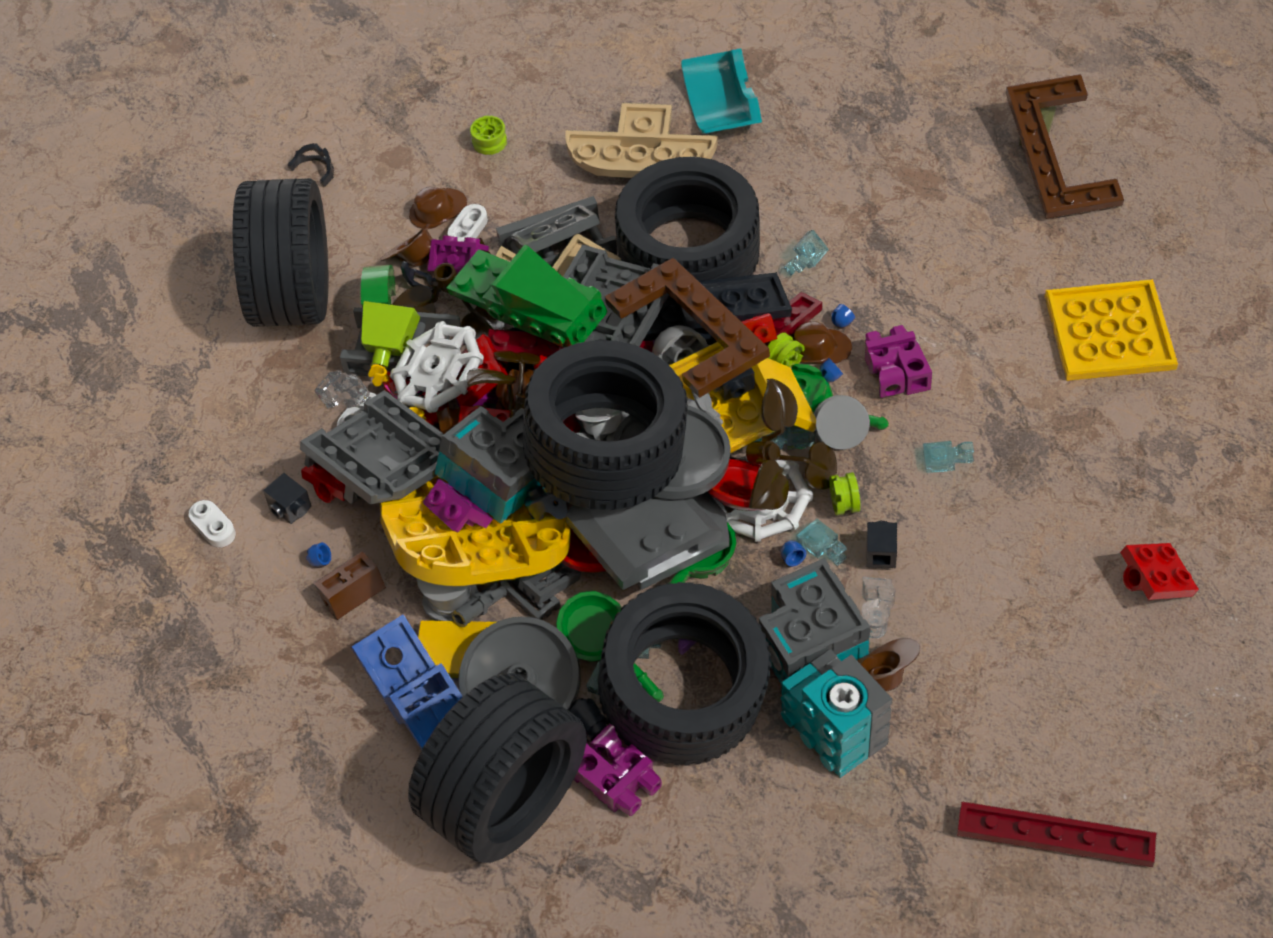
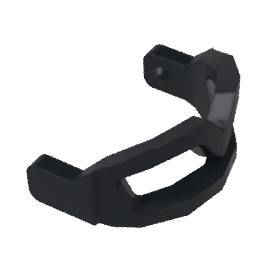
M317 143L302 146L288 163V168L294 171L303 162H324L327 165V170L320 183L326 187L334 178V167L328 150L326 148L322 149ZM314 150L319 155L306 156L303 153Z
M403 261L401 271L406 282L412 287H427L434 293L433 283L437 282L435 277L432 278L429 273L409 268L408 262ZM414 274L425 277L431 287L414 281Z

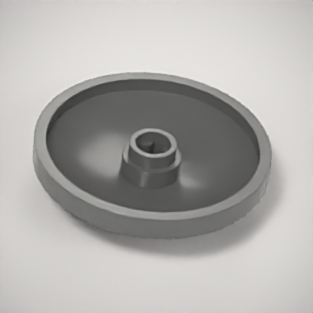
M688 405L684 446L678 472L670 484L655 497L665 499L694 497L710 490L724 477L729 465L730 442L723 427L706 412ZM629 414L618 426L613 441L630 439L639 435L647 428L637 418Z
M511 617L498 621L484 629L467 648L459 672V688L462 696L492 676L513 673L525 678L568 711H570L573 702L577 699L581 683L580 663L570 641L550 623L532 617Z

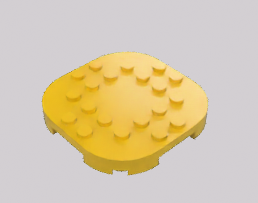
M439 476L434 477L402 499L380 502V521L396 560L406 572L425 582L444 586H466L505 579L512 580L550 570L564 560L569 552L571 528L565 522V518L557 519L552 514L545 512L544 518L541 521H537L531 518L525 505L513 514L511 513L501 524L495 519L490 522L487 528L476 523L473 527L465 523L458 533L453 531L423 504L424 499L439 479L448 483Z

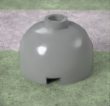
M677 325L665 329L658 335L654 341L652 353L671 365L708 347L705 338L692 328Z

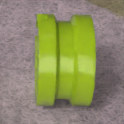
M483 116L472 123L470 127L472 145L478 153L493 155L502 151L507 145L505 124L500 118Z
M786 333L779 334L777 336L778 339L770 342L768 345L770 350L769 359L790 368L792 367L791 365L800 363L803 357L800 352L805 350L804 345L800 342L793 341V338Z
M850 472L846 473L843 477L831 475L829 477L830 495L836 516L844 515L845 511H851L852 513L860 512V495L855 474Z

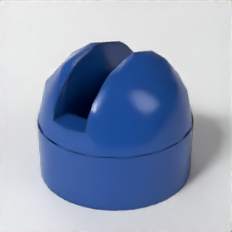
M839 304L831 314L832 323L839 327H847L855 319L854 313L844 304Z
M830 358L824 361L819 368L822 372V377L827 382H834L843 375L842 371Z
M787 541L781 547V557L788 566H797L806 557V550L797 541Z
M323 542L317 543L308 548L306 560L310 565L321 567L330 563L331 551L327 544Z

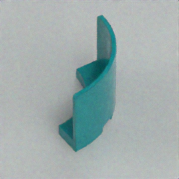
M742 48L681 61L692 113L697 127L702 134L762 123L758 97L755 96L751 87L746 88L745 82L748 81V75Z

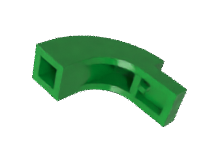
M393 266L363 267L361 274V306L363 307L364 301L391 305V296H396L395 270Z

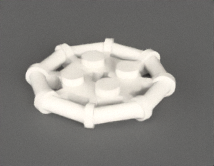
M437 322L434 328L413 340L409 339L406 342L407 346L400 360L390 373V377L394 380L397 390V400L407 407H417L432 413L436 412L438 407L459 395H465L468 392L466 381L468 371L478 368L484 359L475 339V330L470 326L463 328L447 325L445 322ZM447 336L454 337L452 340L444 339ZM430 342L432 343V344L429 345L428 347H425L426 344H428V343H430ZM465 343L468 353L461 354L460 348ZM463 365H466V367H465L463 373L461 374L459 380L457 381L456 378H457V376H458V374H459V372H460L462 366H463ZM411 376V382L406 385V378ZM419 390L426 392L425 398L414 395Z
M746 456L736 459L748 461ZM776 461L784 469L782 474L787 479L791 478L797 490L796 492L789 491L785 504L779 509L759 511L733 509L731 513H727L723 504L713 498L726 513L727 522L736 533L753 538L755 542H761L763 538L787 530L795 531L799 527L798 522L808 502L813 500V492L808 489L799 471V464L797 462ZM788 503H795L791 513L786 514L784 511ZM773 518V521L779 520L778 522L761 527V525L766 524L768 519ZM740 519V520H743V521L752 523V524L755 525V527H754V526H751V525H748V524H745V523H742V522H740V521H738V520Z

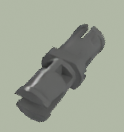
M493 581L481 593L475 592L467 603L452 612L455 623L464 628L479 615L486 614L491 605L507 595L504 585L497 588L498 581Z

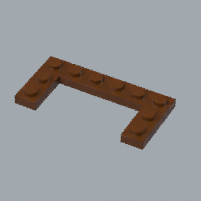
M1082 75L1007 86L1006 97L1046 219L1123 206L1124 197L1117 178L1066 187L1040 108L1086 101L1088 93Z
M674 258L604 296L606 305L622 319L668 293L724 348V350L682 373L683 382L699 398L770 357L769 348Z

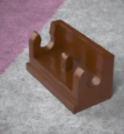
M363 551L314 583L326 607L329 605L333 616L337 620L386 588L378 567Z

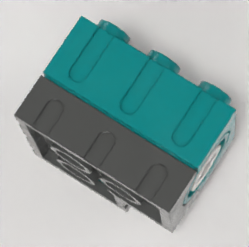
M480 406L442 436L435 474L441 479H445L450 486L463 496H467L471 499V502L484 512H488L493 516V519L501 524L511 513L513 514L524 505V501L528 496L527 491L540 483L530 472L524 457V409H519L513 417H509L502 422Z
M825 558L771 582V614L759 617V624L769 644L768 652L771 655V669L781 685L784 680L809 663L811 664L812 661L830 649L841 661L850 655L858 660L869 654L870 625L866 619H863L860 610L850 595H847L844 586L835 572L831 571L830 565Z
M830 649L812 661L811 664L809 663L782 682L781 716L789 727L794 726L798 730L803 743L809 749L814 748L820 755V760L828 771L833 770L841 778L867 760L868 757H871L888 745L889 720H891L893 699L852 655L841 661Z

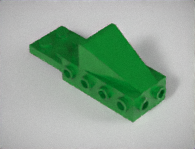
M524 245L510 262L478 249L446 287L450 295L487 310L494 319L563 348L585 342L608 313L599 290L593 286L587 287L579 284L572 278H564L527 245Z

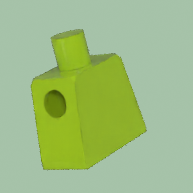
M364 301L361 342L367 351L374 353L372 365L379 364L387 369L390 355L402 356L407 346L406 342L409 339L412 340L420 320V316L414 308Z

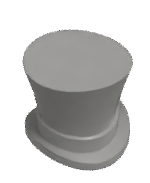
M847 395L831 396L822 401L814 411L816 418L814 434L820 442H824L833 449L846 450L860 444L868 433L870 426L868 412L853 397Z
M417 578L418 587L424 594L422 599L423 609L435 621H454L452 612L467 603L475 592H479L475 584L444 586L425 582Z

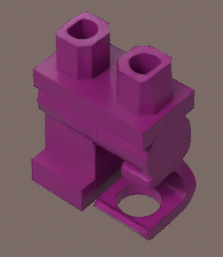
M903 325L892 327L887 337L881 338L880 333L877 331L865 334V361L871 374L879 373V398L904 393V390L907 395L931 390L932 370L919 343L916 341L913 331L907 332ZM890 385H898V387L892 391H885V389Z
M612 724L604 728L589 745L586 744L584 759H582L579 770L574 778L576 783L581 782L600 801L607 804L608 808L614 813L620 809L630 817L642 805V800L634 794L639 788H642L647 794L652 796L662 786L661 778L653 770V761L644 756L633 744L624 748ZM605 749L607 750L608 757L613 760L612 764L600 756Z

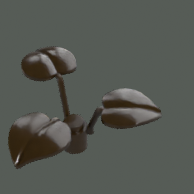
M479 237L478 239H480V244L485 245L483 240ZM442 263L434 270V277L437 281L433 283L434 295L427 287L414 286L405 290L391 305L414 308L416 312L436 314V308L433 303L438 301L439 289L449 293L446 287L457 276L458 272H456L452 264ZM462 300L470 313L463 317L461 327L470 326L476 332V340L482 334L488 337L489 329H505V323L494 319L487 310L478 306L474 309L469 302Z
M496 351L494 352L495 359L519 363L518 394H515V398L512 384L516 383V378L500 371L482 368L471 369L467 373V386L470 387L481 383L506 384L509 398V417L511 418L519 409H524V363L539 364L541 358L538 355L527 352Z
M772 378L767 379L761 415L766 427L775 432L768 436H762V441H754L748 444L746 448V458L749 463L761 465L753 485L749 504L750 509L775 510L785 504L789 493V482L787 477L782 474L784 469L776 462L777 460L806 463L804 478L808 485L818 490L830 488L829 477L837 474L835 452L833 448L824 442L814 443L809 449L808 458L780 455V447L771 440L783 434L784 427H791L795 424L798 405L793 392L784 383Z

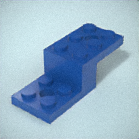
M403 614L350 648L398 724L404 723L422 750L437 725L463 696L443 664H434ZM396 648L400 651L401 661L397 665H391L386 661L385 653L387 649Z

